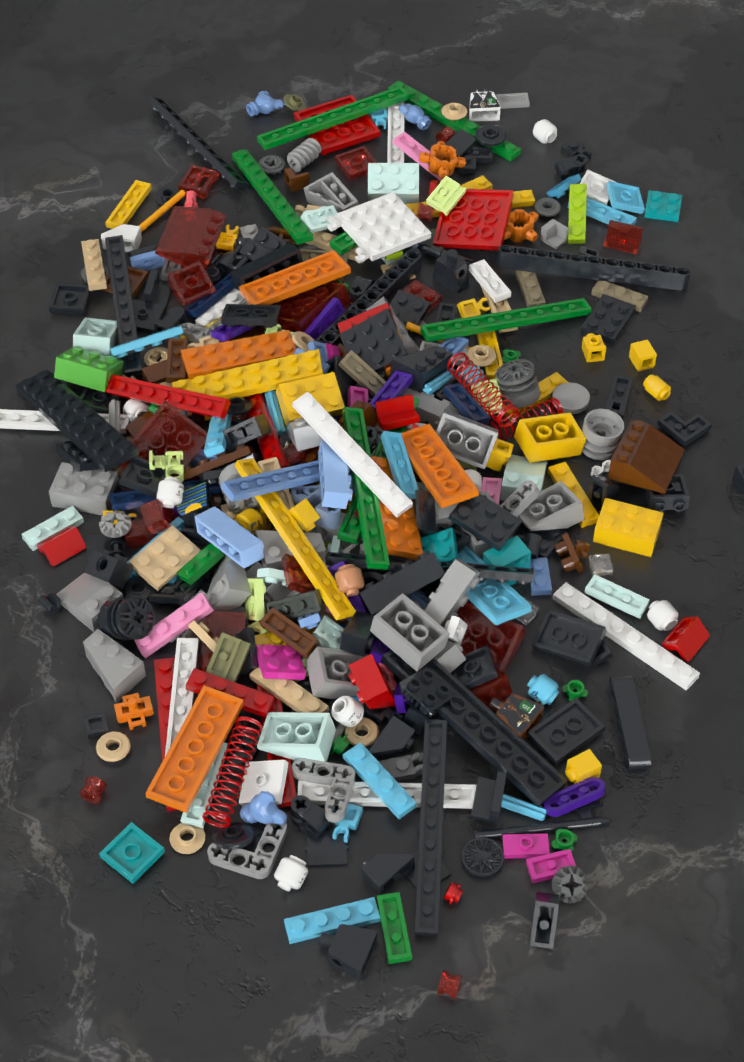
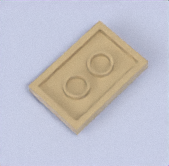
M172 525L133 557L129 564L133 566L132 569L154 589L159 591L201 550Z

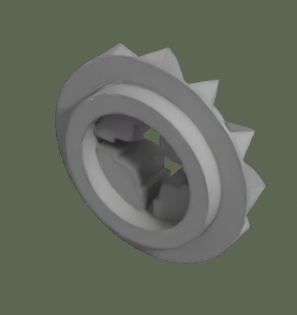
M117 510L114 513L107 512L106 516H101V522H99L100 531L105 536L111 538L125 535L132 526L130 516L126 515L124 511L118 512ZM115 520H118L114 528L112 523H114Z

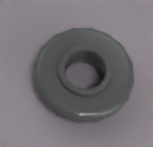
M542 198L535 202L534 209L541 216L550 217L560 212L561 205L553 198Z

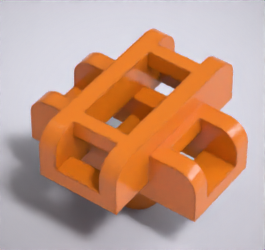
M139 693L122 696L123 702L114 704L118 723L128 722L130 730L139 725L146 727L145 717L154 714L150 696L140 698ZM139 717L141 718V720L132 722L131 720Z

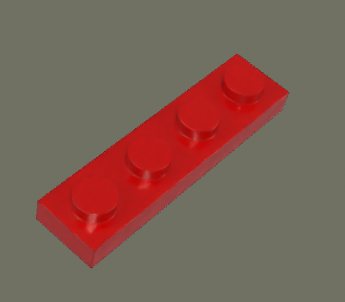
M196 668L193 669L185 688L199 694L205 685L243 699L244 705L242 710L264 718L267 717L274 702V696Z

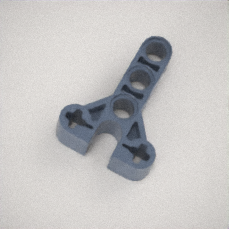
M350 469L348 475H351V485H350L349 489H352V494H354V493H355V489H354L352 471H351V469ZM320 484L313 486L301 485L291 489L294 505H297L306 498L312 507L316 508V512L321 517L316 523L328 529H336L340 526L341 508L322 507Z

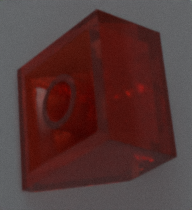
M201 261L168 274V284L175 298L183 305L216 292Z

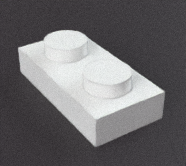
M452 615L451 620H447L444 629L450 633L449 639L452 642L456 641L461 645L468 625L461 618Z

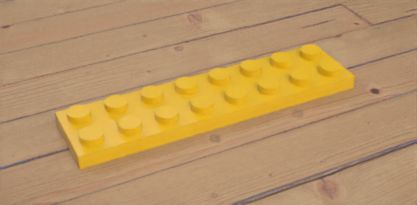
M319 349L242 367H235L229 370L217 371L203 376L200 375L190 380H178L172 382V387L230 400L234 397H245L276 390L279 384L323 375L324 373Z

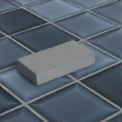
M527 92L496 95L500 109L530 107Z

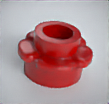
M451 882L443 898L449 901V904L453 901L457 903L463 892L460 889V883L457 885Z

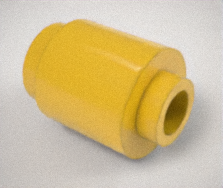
M649 375L643 383L645 390L658 401L666 400L671 394V387L659 376Z

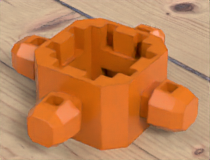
M442 141L433 145L429 154L427 152L419 154V161L428 163L429 171L433 174H438L441 179L452 175L455 166L462 168L466 164L465 158L457 157L456 149L452 146H447Z
M515 209L510 212L504 240L509 238L513 242L518 243L526 239L532 242L537 240L538 234L534 231V223L538 220L539 215L536 212L527 213L523 209ZM514 224H515V225H518V224H519V225H522V224H523V227H521V226H520V227H518V226L514 227Z

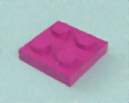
M256 645L257 660L263 679H305L306 671L301 656L287 645Z

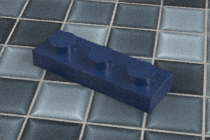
M460 383L444 386L443 393L464 417L482 424L489 423L491 417Z

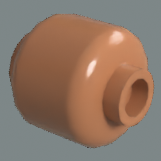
M354 564L339 567V571L335 573L338 590L344 592L347 597L358 595L359 590L364 587L361 569L355 567Z

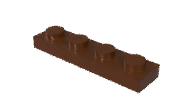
M242 444L235 447V451L228 454L225 451L217 454V459L210 461V458L198 462L199 466L197 467L187 466L184 468L183 481H188L198 477L202 472L215 470L231 461L255 453L252 446Z

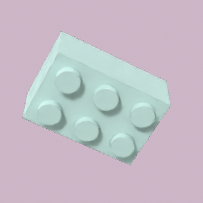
M368 163V201L394 192L403 203H418L419 163Z

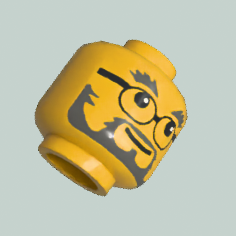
M247 508L234 517V520L239 525L248 529L253 535L255 530H261L263 527L261 514L252 508Z

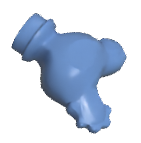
M261 91L256 97L255 102L250 101L246 105V110L251 117L257 116L259 113L269 114L275 109L283 108L285 103L281 99H273L268 91Z
M407 103L400 105L399 111L408 122L418 124V128L423 131L430 126L431 120L428 116L424 115V111L419 106Z
M261 791L259 795H255L251 802L242 806L240 810V816L245 823H255L258 821L263 824L275 823L283 825L287 821V815L278 809L274 802V795L268 791Z

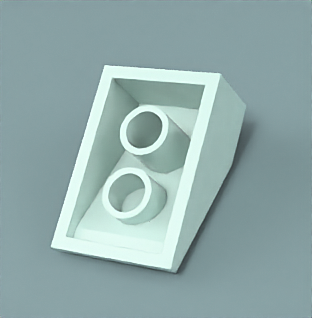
M85 317L73 334V347L80 346L87 351H97L101 355L111 356L109 348L115 347L118 336L117 321Z
M511 455L504 472L501 501H505L525 481H533L538 487L539 492L542 491L548 460L529 463L524 456Z
M268 712L257 748L291 760L306 758L327 762L336 728L330 713Z

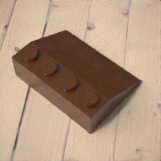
M631 420L611 458L608 479L665 494L683 456L684 449L652 425L639 420Z

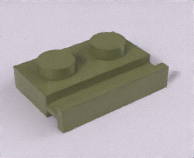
M222 632L206 672L236 683L252 644Z

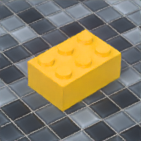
M334 372L279 384L276 389L285 426L290 422H294L297 418H303L292 407V402L307 392L312 395L331 417L341 415L345 407Z
M570 412L521 419L518 422L514 435L529 463L581 455L586 441L585 435Z
M605 498L595 526L593 542L652 557L664 513Z

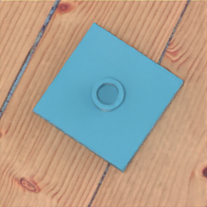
M608 181L606 187L612 208L639 214L644 213L645 208L639 187Z

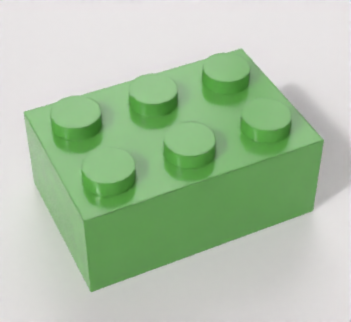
M74 346L56 357L54 378L105 392L111 374L122 376L123 361L118 360L115 356H104L100 352L87 351L80 346Z

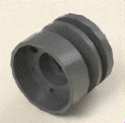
M517 359L509 361L497 369L495 375L502 395L506 396V400H510L511 404L515 407H526L539 399L541 391L536 379L534 365L531 361Z

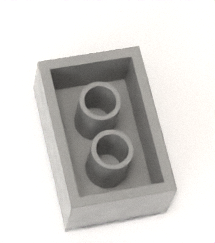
M444 409L436 433L455 459L485 469L499 430Z
M62 462L49 489L52 507L67 509L74 506L77 511L103 516V510H111L112 508L109 494H113L119 481L118 472H104L102 469L79 472L73 465Z
M403 593L374 616L370 631L416 671L420 670L446 647L450 636L446 629Z

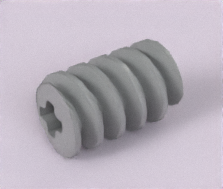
M308 138L288 153L287 161L291 169L295 172H300L301 169L318 158L319 153L322 151L320 144L315 139Z

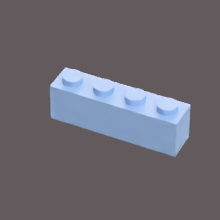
M321 438L318 460L322 507L346 509L348 501L352 499V489H349L351 475H348L350 467Z
M214 506L195 516L197 533L241 567L246 568L264 558V544L262 540L251 534L248 529L239 525L237 521L227 516L225 512L220 511Z

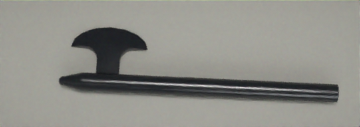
M592 801L572 810L579 814L580 819L474 831L475 838L487 837L492 839L501 838L504 834H536L553 832L558 829L571 830L597 827L610 823L611 820L602 817L592 818L591 810L602 807L599 802Z

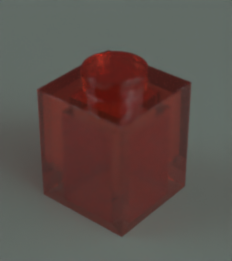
M159 499L140 506L145 525L152 534L161 533L171 527L166 508L162 506V502Z
M148 518L132 520L131 529L125 534L127 549L142 548L151 541V538H154L153 526H149Z

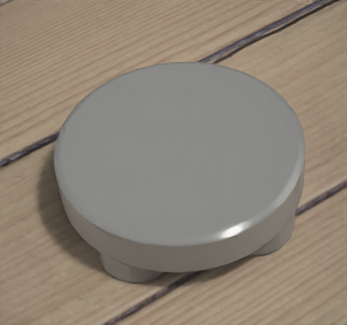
M569 382L560 384L554 389L552 398L559 400L564 413L578 414L589 408L590 394L584 386Z

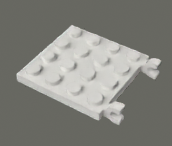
M394 192L336 213L335 216L328 217V221L331 224H328L327 228L331 232L342 227L359 246V248H356L358 256H355V260L358 263L368 258L371 261L377 260L431 238V232Z

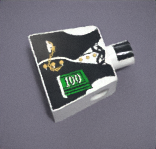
M478 89L476 92L471 93L469 120L473 122L500 120V104L494 92H485L484 89Z

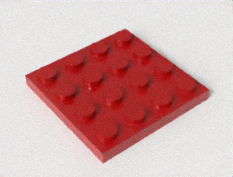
M349 95L294 112V118L298 122L356 102L357 100L353 95ZM367 114L307 136L308 138L315 139L320 144L322 149L320 154L324 155L380 137L381 131Z
M466 189V193L447 216L440 212L433 240L434 246L498 250L503 245L514 197L513 190Z

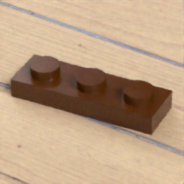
M169 338L166 383L185 380L186 369L180 350L187 349V338Z
M273 607L259 622L262 628L306 659L320 644L317 638Z

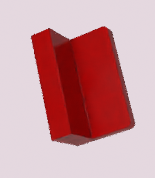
M412 394L375 403L377 423L383 431L420 423V416L414 409Z
M71 526L36 545L40 552L45 553L51 566H55L86 549V544L76 526Z
M698 616L684 617L661 645L667 651L677 650L685 662H689L710 637V634Z

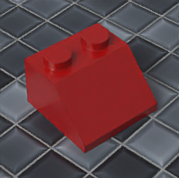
M372 654L349 664L351 673L348 675L352 684H357L359 688L356 694L361 704L366 703L369 709L396 706L394 695L384 672Z

